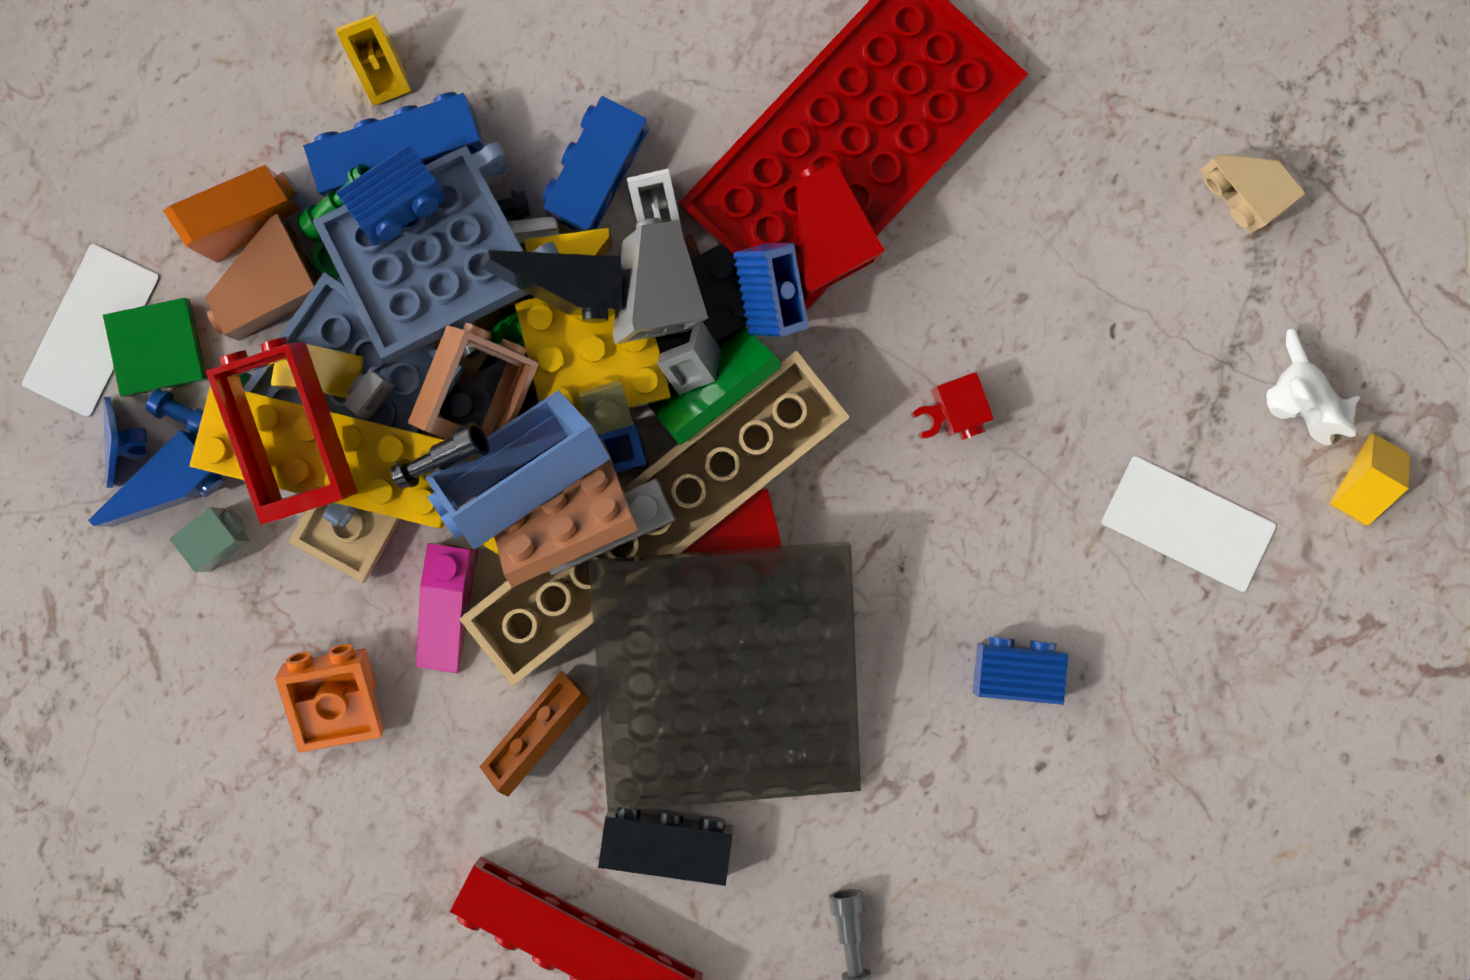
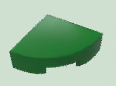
M515 305L505 310L498 319L493 329L491 342L500 345L502 339L525 347ZM493 357L494 361H500V359Z

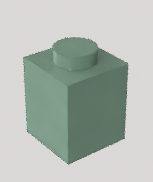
M209 507L169 539L195 573L211 572L250 541L243 532L246 528L245 524L234 511Z

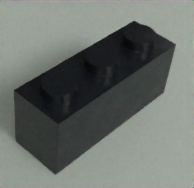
M618 804L616 809H608L604 821L598 868L726 886L733 826L725 825V819L715 816H701L700 821L683 819V813L672 810H659L658 815L641 813V807L630 804Z

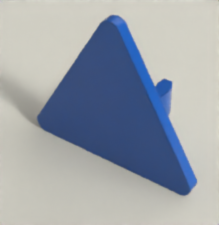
M104 397L106 488H113L116 457L124 456L129 459L145 458L147 433L145 428L138 427L118 432L111 397Z

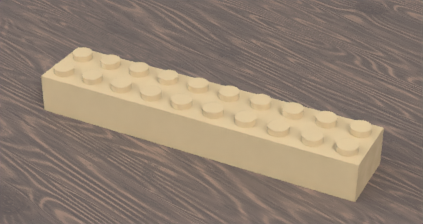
M797 350L781 362L782 366L774 374L685 443L675 446L623 488L624 493L657 479L675 516V521L559 574L551 575L550 571L514 587H511L509 582L506 581L459 618L464 627L512 687L522 681L850 418Z

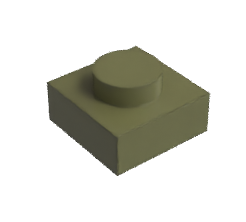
M620 380L579 392L586 419L597 435L634 425Z

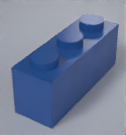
M602 95L596 107L590 105L587 108L581 121V128L584 130L577 143L572 141L567 146L561 160L564 168L557 180L552 178L549 181L542 196V201L545 202L543 208L548 217L553 216L558 222L577 232L598 229L649 131L647 118Z

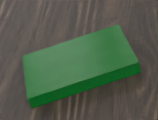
M745 327L734 332L719 344L722 351L715 382L680 395L672 384L668 383L671 398L647 404L679 445L689 440L782 366L777 357L754 335H750Z

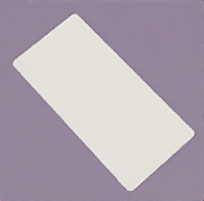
M91 244L22 381V386L85 417H89L114 369L103 314L145 306L158 280V275L98 245Z
M1137 456L1131 458L1102 519L1104 526L1240 592L1247 590L1276 529L1275 523Z

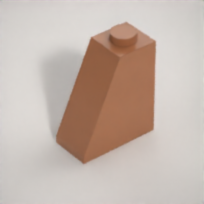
M278 214L269 217L206 295L205 299L211 311L207 312L209 321L220 335L224 334L239 341L296 312L319 279L291 224Z

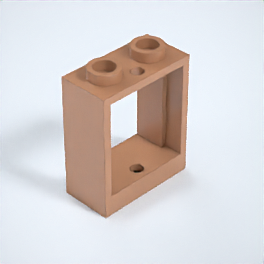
M465 323L463 330L447 325L408 424L444 439L452 437L454 430L463 426L439 417L438 414L466 345L507 362L481 426L486 437L518 417L539 362L525 357L527 348L502 339L501 344L497 345L488 341L490 332L475 325Z

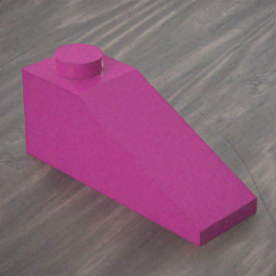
M427 543L420 584L416 667L459 673L466 631L459 618L469 611L479 549L474 550L473 548L441 543Z

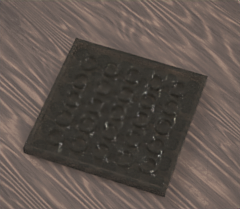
M849 541L589 560L608 812L621 811L622 808L640 810L861 791L852 553Z

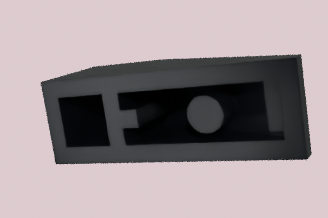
M489 250L481 259V268L568 315H582L583 322L609 321V316L622 310L621 256Z

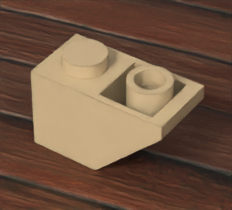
M1219 154L1200 169L1208 189L1213 194L1223 198L1231 208L1230 214L1233 220L1240 227L1247 228L1251 234L1267 225L1306 194L1281 162L1277 160Z

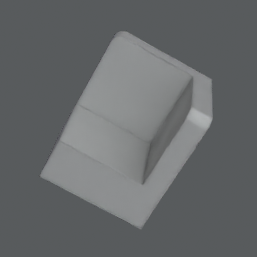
M702 322L692 328L688 343L660 353L657 365L680 395L715 382L722 350Z

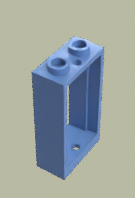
M558 390L487 436L489 442V453L473 462L464 460L445 470L437 469L426 476V480L434 490V493L427 498L453 537L457 540L464 535L475 550L611 458L591 424ZM567 436L566 439H564L554 447L550 448L549 450H547L546 452H544L543 454H541L540 456H538L537 458H535L534 460H532L531 462H529L528 464H526L525 466H523L522 468H520L519 470H517L516 472H514L513 474H511L510 476H508L507 478H505L504 480H502L486 492L482 493L481 495H479L463 507L459 508L461 505L465 504L466 502H468L469 500H471L472 498H474L475 496H477L478 494H480L481 492H483L484 490H486L487 488H489L490 486H492L493 484H495L496 482H498L499 480H501L502 478H504L505 476H507L508 474H510L511 472H513L514 470H516L517 468H519L526 462L530 461L531 459H533L534 457H536L537 455H539L540 453H542L543 451H545L546 449H548L549 447H551L552 445H554L555 443H557L558 441Z

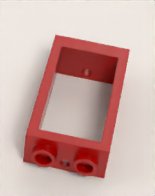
M287 337L273 339L260 344L262 352L249 357L246 350L224 355L219 358L221 366L205 371L260 525L334 503L358 493L306 342L289 343ZM287 360L330 484L282 498L239 375Z

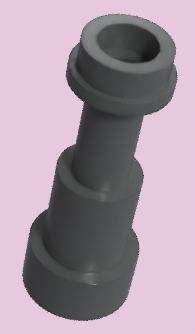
M856 889L833 892L829 895L831 914L836 916L839 943L844 944L847 971L841 975L842 980H870L871 972L864 969L860 943L864 941L861 913L865 910L863 893Z

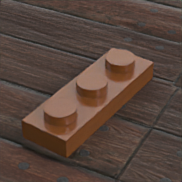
M562 670L479 766L496 791L507 797L510 796L591 700L577 682Z

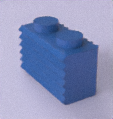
M409 144L336 191L345 208L373 246L378 245L380 241L394 239L400 234L403 226H407L409 222H414L416 217L430 215L437 209L438 204L443 203L445 199L437 181Z
M766 243L735 252L733 258L737 261L734 266L738 268L736 273L740 277L738 283L742 285L739 291L743 293L741 300L745 302L743 308L746 312L744 316L748 318L746 325L749 326L748 333L757 336L784 337L808 329L809 323L795 244Z
M989 636L988 644L977 643L973 694L986 698L1064 705L1068 654L1056 651L1057 643L1031 640L1030 648L1015 647V639Z

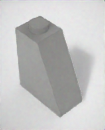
M650 218L637 223L636 230L622 241V310L615 313L613 329L615 344L688 332L708 319L679 221L661 222L660 218Z

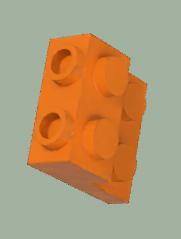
M341 644L331 648L328 651V655L313 658L311 652L303 651L289 656L286 659V663L281 665L275 681L298 753L382 737L384 727L374 696L376 682L366 648L354 650L352 644Z

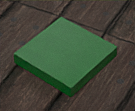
M184 297L103 314L120 397L126 398L150 393L156 389L164 390L207 380L190 299Z

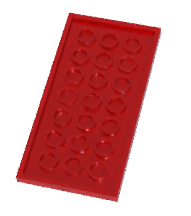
M869 0L679 202V207L733 255L737 251L766 243H794L802 283L795 191L797 181L801 180L800 174L804 170L819 162H822L825 167L835 161L878 237L1026 79L1028 73L949 0ZM829 288L812 296L809 299H807L804 295L806 311H808Z

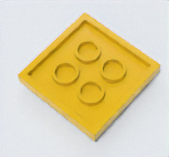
M538 298L515 303L525 347L527 348V356L539 362L533 377L539 402L559 390L586 419L579 392L619 380L621 381L629 409L671 398L666 376L657 365L660 353L656 337L615 344L613 339L615 314L609 316V321L587 323L582 321V315H568Z

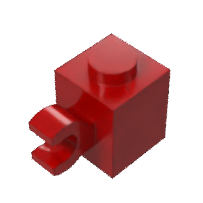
M977 371L936 386L931 390L936 405L922 406L911 413L912 419L925 415L931 420L930 429L918 434L920 439H928L936 435L941 429L943 422L948 437L959 433L961 440H965L986 432L983 424L994 420Z

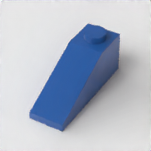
M179 430L88 521L93 526L113 527L201 498L202 496L207 497L222 485L224 480L221 477L223 475L189 467L197 435Z

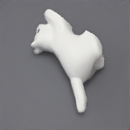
M1289 329L1286 334V346L1292 364L1281 374L1277 384L1267 390L1266 402L1270 413L1280 419L1303 417L1311 437L1323 445H1331L1335 440L1334 434L1348 437L1356 436L1358 427L1354 424L1355 406L1360 397L1340 398L1331 387L1325 374L1315 364L1309 363L1296 330Z

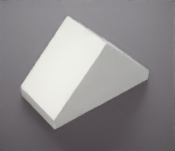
M669 169L627 178L637 223L650 218H660L661 222L678 220L681 227Z

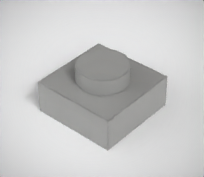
M369 370L366 375H359L351 383L347 391L349 397L343 405L354 414L371 419L396 385L383 375Z

